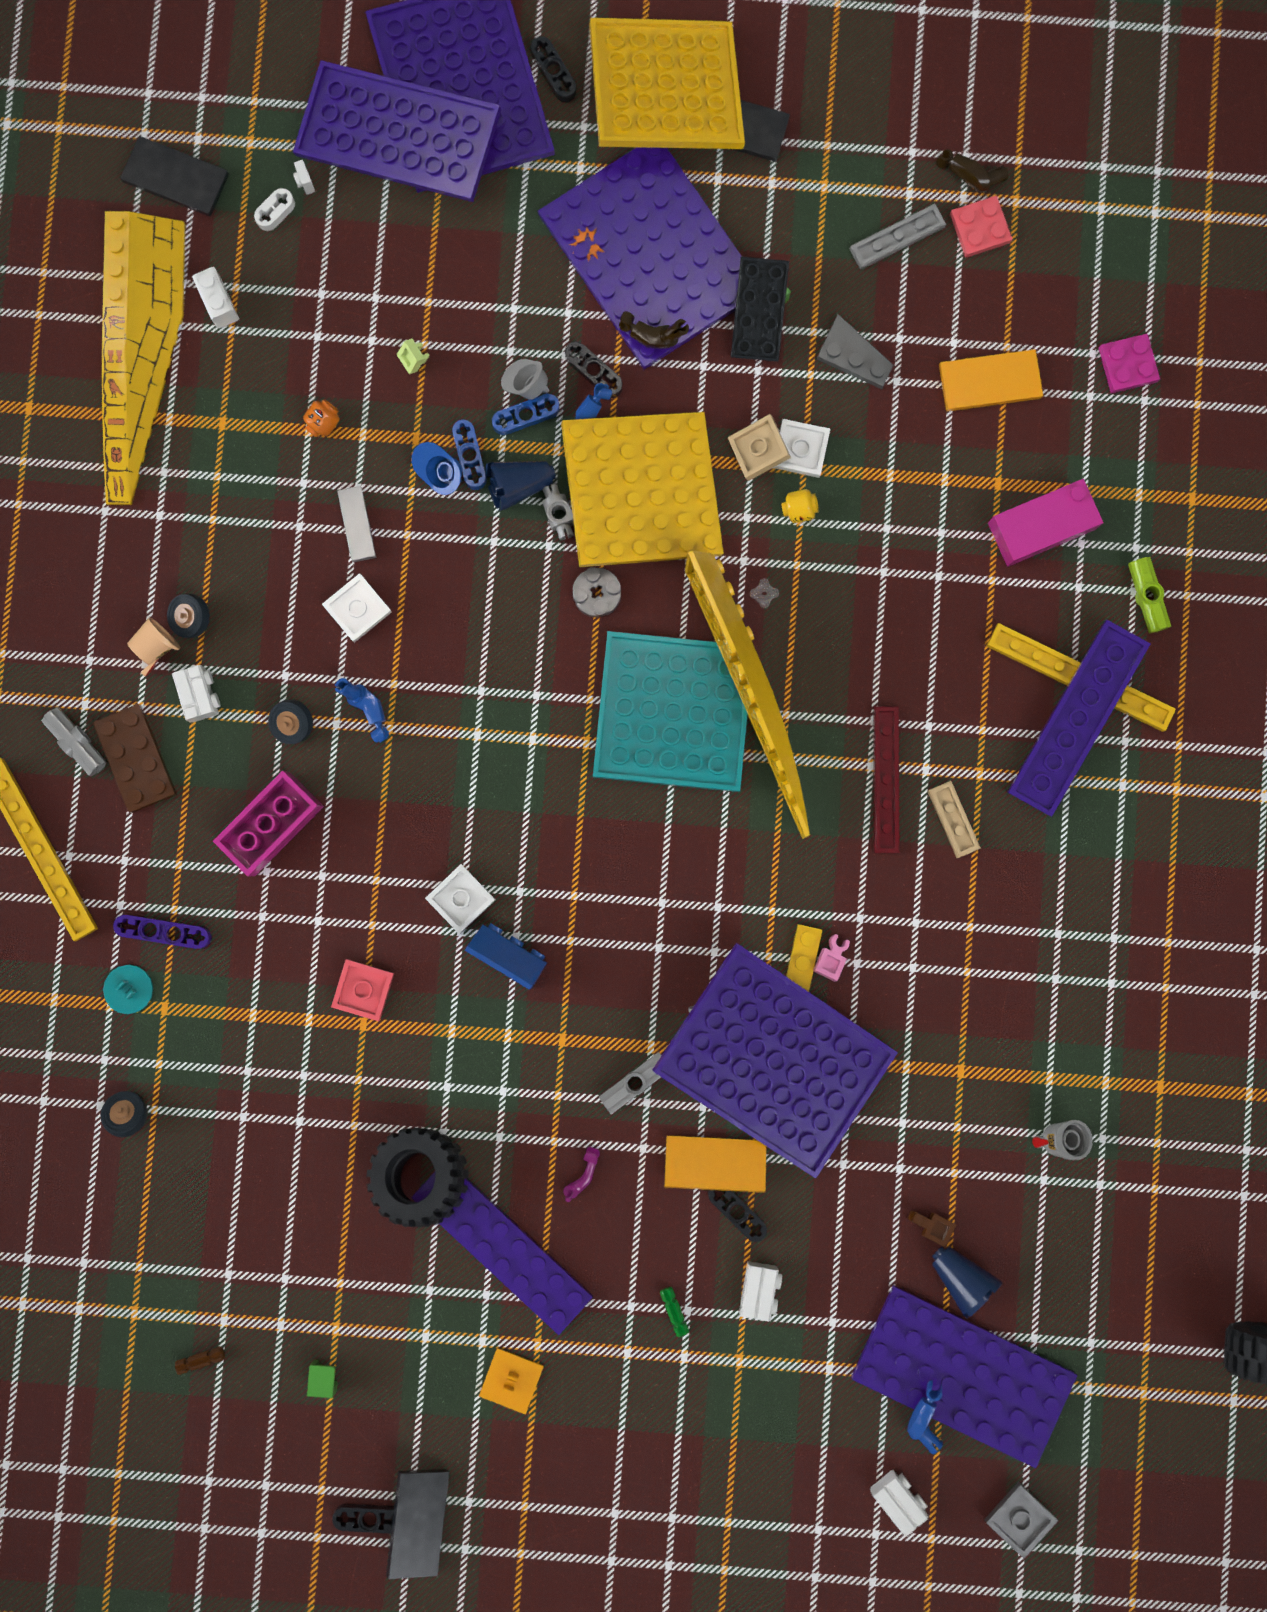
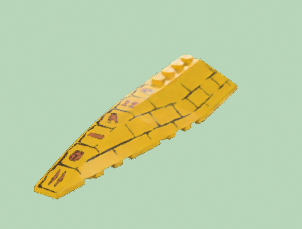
M105 211L102 422L105 497L107 505H132L140 476L138 473L141 462H144L146 444L148 439L150 440L153 419L156 418L166 382L167 368L170 367L172 350L174 345L176 346L178 338L177 332L184 317L185 222L130 211Z

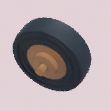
M181 594L170 602L167 610V621L169 627L176 635L183 638H195L203 634L208 627L210 619L209 609L201 597L194 594Z
M284 700L276 704L270 711L268 725L273 736L280 742L297 744L310 735L313 728V718L311 712L303 703L297 700Z
M130 1091L118 1092L109 1097L102 1106L100 1113L103 1127L110 1134L117 1137H128L137 1133L144 1126L148 1116L144 1100L136 1093Z

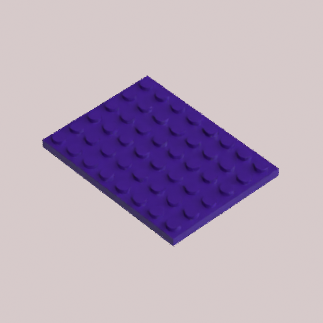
M405 0L365 11L384 76L500 105L502 110L482 175L555 155L511 0ZM416 188L417 193L426 191L424 189Z
M636 147L538 210V215L644 370L735 311L741 255L667 148ZM586 227H588L589 231L592 232L596 228L594 241H591L589 233H586L584 242L577 243L576 246L570 245L576 242V239L573 237L580 235L578 229L585 232ZM597 244L604 252H596L598 259L594 255H590L588 262L587 254L590 247ZM627 311L634 315L633 324L635 325L638 321H641L652 327L671 326L677 320L683 319L686 322L681 327L688 324L689 331L678 338V343L675 346L665 349H653L645 347L630 336L631 330L628 332L622 331L619 328V322L622 313Z
M736 943L652 1071L800 1169L817 1178L898 1052Z

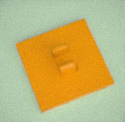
M497 1347L479 1397L526 1415L544 1365Z

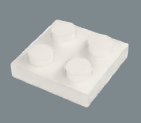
M783 419L780 434L791 458L773 468L820 478L830 429Z
M360 573L322 604L354 643L392 613Z
M462 864L425 898L459 934L496 900Z

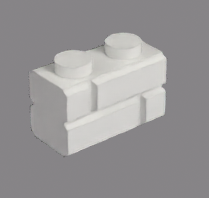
M210 267L192 276L209 316L217 329L239 320L233 303L224 287V283L215 267Z
M196 665L172 673L186 721L193 723L219 714L217 708L221 706L218 695L212 692L210 684H213L214 681L209 669L206 670L205 667Z
M747 1261L739 1309L740 1316L770 1321L771 1314L776 1315L778 1299H774L775 1290H780L782 1283V1274H778L777 1266Z
M891 1470L881 1480L876 1482L870 1488V1491L903 1535L908 1536L917 1526H920L928 1519L929 1516L925 1511L928 1506L919 1494L914 1496L909 1490L911 1484L902 1473L898 1476L894 1470Z

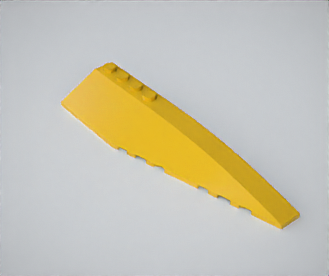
M690 551L687 555L686 575L802 839L807 838L810 833L795 759L774 693L752 643V640H754L753 633L750 627H745L743 623V610L740 604L735 605L732 598L735 595L731 583L724 580L722 574L725 571L720 559L716 560L711 553Z

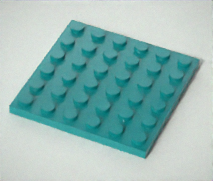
M608 631L593 778L740 792L747 711L717 643Z

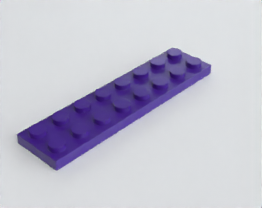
M1109 620L1104 621L1007 793L1046 815L1053 816L1151 643Z
M435 1172L411 1197L415 1202L422 1201L430 1194L435 1183ZM465 1178L464 1185H468L466 1193H461L460 1198L463 1199L460 1207L453 1208L454 1214L452 1216L443 1218V1222L439 1224L554 1332L560 1335L593 1298V1295L471 1181Z

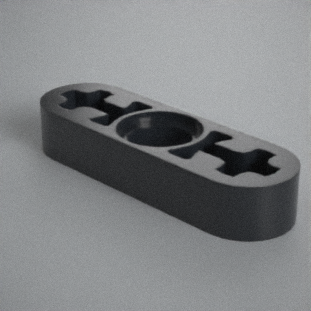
M544 36L536 37L531 43L533 59L557 99L561 102L572 101L576 96V83L552 42ZM539 46H541L543 49L546 48V55L548 58L545 59V56L542 53V51H538ZM555 64L560 67V71L557 74H550L547 68ZM560 80L563 81L566 88H569L570 92L562 91Z
M574 341L566 346L565 359L569 365L594 387L596 384H599L598 381L600 380V383L607 385L602 379L604 374L607 373L605 379L609 383L616 382V389L610 388L612 390L611 398L620 395L622 392V380L612 369L582 343ZM572 350L575 352L580 350V356L583 360H585L582 367V360H580L577 356L571 358ZM596 364L600 367L601 371L598 375L592 376L587 373L588 366Z
M708 1190L711 1203L750 1241L759 1242L765 1238L767 1227L764 1221L734 1191H724V1195L728 1200L731 1199V1196L735 1198L724 1209L722 1206L726 1205L721 1198L714 1199V1190ZM734 1205H741L745 1210L744 1215L739 1219L733 1218L730 1214V1210ZM749 1214L753 1216L749 1218L753 1225H761L759 1228L761 1233L759 1235L756 1233L749 1234L751 1229L746 1223L743 1227L740 1225L747 1220Z
M344 1503L336 1508L332 1522L334 1527L340 1531L391 1534L392 1520H385L383 1525H380L382 1521V1513H385L384 1519H392L394 1506ZM342 1512H347L348 1517H355L357 1512H360L358 1524H355L356 1518H349L347 1523H344L343 1518L338 1516H341ZM367 1512H372L376 1515L377 1522L373 1525H368L364 1522L363 1515Z

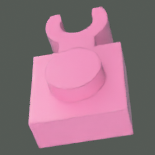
M837 934L832 935L829 939L830 949L823 948L813 969L814 972L834 982L838 981L847 960L841 954L848 949L850 944L849 940H844L842 946L839 947L836 944Z

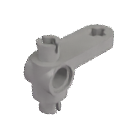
M552 484V492H550L549 486L543 488L546 499L542 503L551 530H557L559 540H565L564 532H566L568 538L574 536L571 526L574 525L573 513L566 495L559 493L557 484ZM556 510H563L566 513L562 519H555L552 515Z

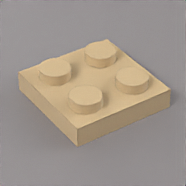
M771 414L728 437L742 472L748 481L791 458Z

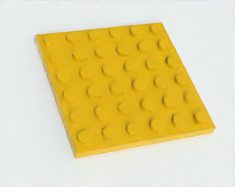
M590 18L599 147L744 148V129L731 21Z
M705 412L562 421L561 427L579 567L687 559L688 552L690 551L711 553L714 557L723 555Z

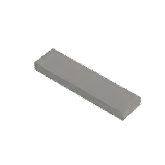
M933 204L851 245L849 250L861 270L945 228L946 223L936 204Z

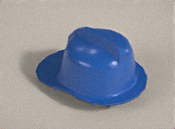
M432 442L420 443L414 449L411 463L414 471L424 482L441 495L452 494L458 489L462 481V468L457 459Z

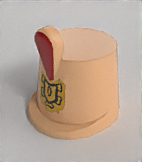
M150 617L127 643L130 649L143 662L148 664L141 672L145 677L150 674L163 655L171 649L178 651L181 648L169 632Z

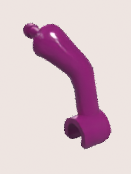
M587 1148L583 1159L588 1162L584 1174L581 1178L564 1188L563 1192L566 1196V1202H570L572 1198L577 1197L591 1183L600 1155L598 1149Z

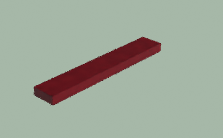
M899 706L873 707L874 853H900Z

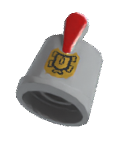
M1070 1120L1049 1125L1045 1129L1043 1137L1035 1136L1032 1139V1143L1035 1148L1044 1147L1053 1156L1068 1160H1080L1090 1153L1092 1134L1085 1123L1079 1120Z

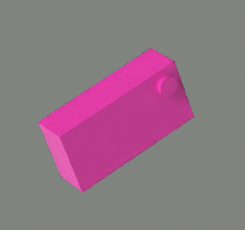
M1084 478L997 514L988 522L1007 567L1092 532L1103 524V520Z
M282 770L213 842L246 876H256L324 806L290 772Z

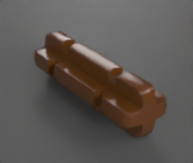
M219 1346L211 1351L207 1350L189 1356L188 1359L177 1360L175 1362L177 1374L181 1375L190 1370L193 1371L209 1366L212 1362L215 1364L225 1359L224 1349Z

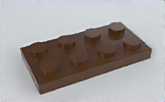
M140 704L93 722L129 813H134L177 795Z

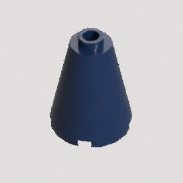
M547 461L486 463L485 467L486 478L491 477V485L488 486L495 507L499 508V511L506 510L543 490L546 486H551L553 479L556 478L554 467L549 465Z
M941 1246L932 1255V1258L935 1260L932 1263L934 1269L967 1319L989 1300L988 1298L992 1295V1292L995 1293L1002 1285V1282L997 1277L950 1246L947 1249Z

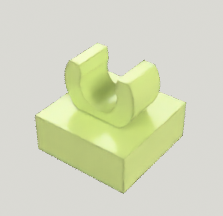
M413 339L404 341L397 353L398 358L409 374L417 372L421 364H424L430 356L429 353L423 355L420 351L423 344H415Z

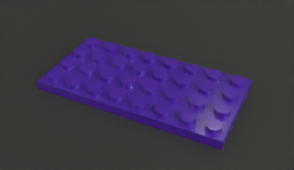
M321 60L293 153L295 156L473 202L502 109L497 104Z
M893 1285L851 1378L912 1409H915L922 1397L927 1398V1383L933 1380L932 1390L936 1391L942 1385V1397L940 1400L934 1401L937 1407L932 1419L1036 1468L1077 1378V1374Z

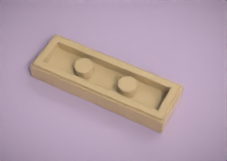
M952 781L928 790L927 792L956 858L981 849Z

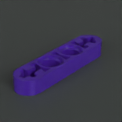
M121 915L115 919L113 924L115 933L121 937L194 949L207 947L212 939L210 931L205 927L133 915ZM128 919V924L139 925L138 930L127 929L125 933L121 923H125ZM148 923H153L157 928L156 934L152 937H148L144 932V928ZM172 927H178L181 931V936L176 941L171 940L168 935ZM201 931V935L205 936V940L200 941L198 945L197 940L187 938V934H198Z

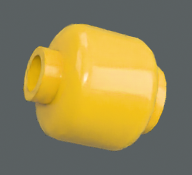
M808 489L789 492L786 495V502L782 503L784 517L789 516L792 523L813 520L815 513L819 512L816 494H812Z

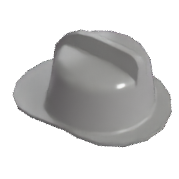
M520 359L507 368L501 379L503 390L508 393L521 395L529 400L535 399L541 393H548L550 391L546 386L548 383L547 374L544 372L542 363L539 361Z

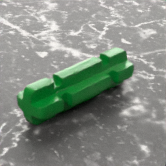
M666 1287L660 1291L661 1298L665 1302V1308L672 1325H674L673 1329L676 1336L683 1337L689 1333L688 1326L684 1322L685 1319L678 1300L675 1299L676 1295L673 1288Z

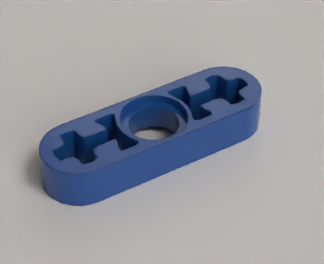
M544 394L535 399L500 410L492 418L493 428L500 435H508L554 418L560 410L559 401L552 394ZM549 401L550 404H555L552 406V411L544 408L545 402ZM534 405H538V409H541L539 410L540 416H537ZM530 409L533 412V416L529 420H522L519 417L520 411ZM512 413H515V418L518 424L514 425V420H511L513 419L511 415ZM500 418L508 421L506 428H503L502 425H497L500 423Z
M459 420L453 425L452 432L464 480L470 489L480 490L486 485L487 478L475 430L470 421ZM461 427L470 430L467 432L469 443L464 444L462 435L457 434L461 432ZM467 449L475 450L476 458L472 461H466L463 458L464 451ZM475 466L477 475L482 476L478 479V483L469 480L472 478L470 467Z

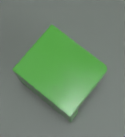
M319 1360L312 1361L309 1366L308 1397H334L337 1392L338 1381H335V1366L319 1365Z

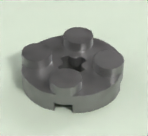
M591 567L582 572L575 580L573 599L577 608L587 616L599 617L608 615L620 603L621 585L616 576L610 571ZM601 587L603 596H597L594 599L591 589Z

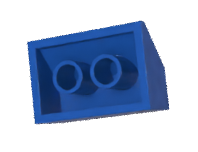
M492 923L489 926L482 925L465 951L527 989H532L547 965V962L544 961L545 955L535 949L529 952L522 947L524 943L513 936L510 939L501 935L503 930Z

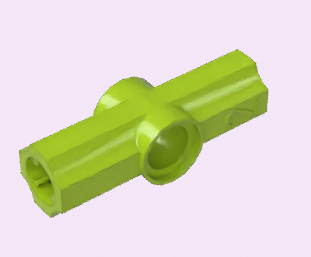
M1144 557L1128 563L1136 589L1135 601L1142 609L1148 632L1155 633L1170 628L1171 624L1163 600L1164 589L1157 581L1151 558ZM1146 590H1149L1153 593V600H1149L1146 597Z

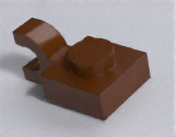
M911 1210L907 1218L924 1228L922 1236L945 1248L956 1227V1224L931 1212L928 1219Z

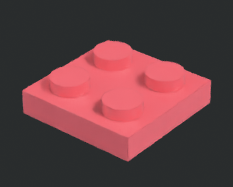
M997 195L951 210L950 212L965 258L1010 244L1013 240Z
M346 959L331 1007L380 1021L394 973Z

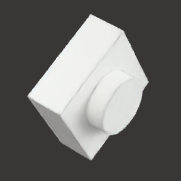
M303 159L294 162L297 172L293 173L298 188L303 186L306 195L315 192Z

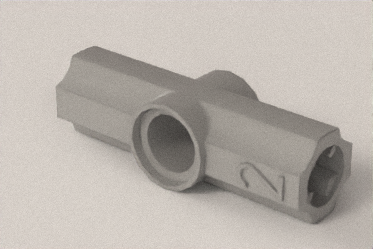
M59 707L50 710L44 715L41 721L57 738V744L68 756L74 758L89 776L99 773L107 764L106 760L93 747L89 736L80 727L75 726Z
M659 1052L635 1070L629 1072L623 1079L599 1096L610 1114H613L635 1096L643 1093L646 1088L661 1078L652 1071L662 1056ZM637 1076L642 1080V1086L639 1089H631L629 1087L628 1080L631 1077Z

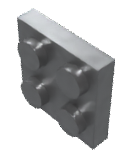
M1019 1482L984 1519L1023 1558L1032 1551L1058 1522L1057 1518Z

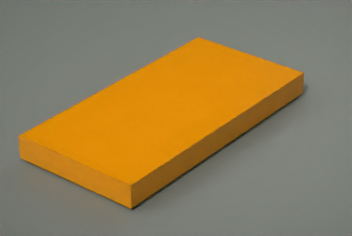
M1036 349L940 362L939 364L946 412L1041 399L1043 397Z
M667 1136L664 1187L765 1193L766 1146L758 1140Z

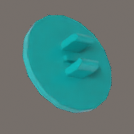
M124 965L117 967L109 973L104 982L103 993L105 1001L110 1008L118 1013L132 1014L141 1011L148 1005L154 988L152 979L145 970L139 966Z

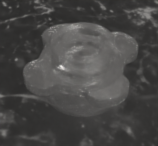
M761 579L759 585L750 591V597L755 599L762 608L769 607L772 599L779 596V590L773 588L767 579ZM766 591L767 595L764 596L762 592Z

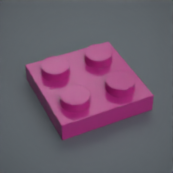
M1148 334L1102 344L1099 347L1111 393L1157 383L1160 380Z

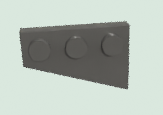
M839 314L817 357V360L880 389L883 388L893 367L891 362Z

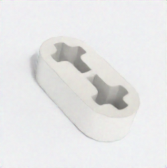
M283 188L277 189L257 208L254 217L260 229L264 231L273 230L294 209L295 202L290 191ZM280 198L286 199L288 203L284 205L279 203L278 200ZM262 216H270L271 220L269 222L267 220L263 221Z

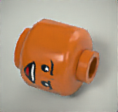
M325 399L314 401L303 415L304 422L307 424L305 429L315 437L319 434L322 436L330 435L340 421L338 416L339 410Z

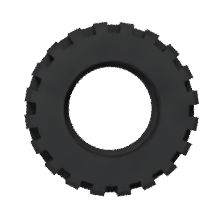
M405 1128L399 1130V1134L392 1133L387 1137L388 1142H381L376 1148L379 1151L378 1154L371 1156L369 1162L373 1163L372 1169H367L366 1177L371 1179V1184H367V1190L374 1195L370 1199L373 1206H380L378 1212L383 1217H389L390 1222L405 1227H429V1225H437L443 1222V1218L452 1216L454 1214L453 1208L460 1207L463 1199L460 1198L461 1193H466L468 1185H464V1179L469 1178V1170H464L463 1167L467 1161L465 1156L459 1155L461 1148L458 1144L451 1143V1138L445 1134L424 1128ZM417 1153H423L431 1159L434 1165L435 1183L432 1191L425 1199L420 1202H413L403 1192L401 1173L409 1158Z
M1235 1322L1230 1323L1226 1328L1224 1366L1230 1374L1254 1383L1267 1385V1323Z

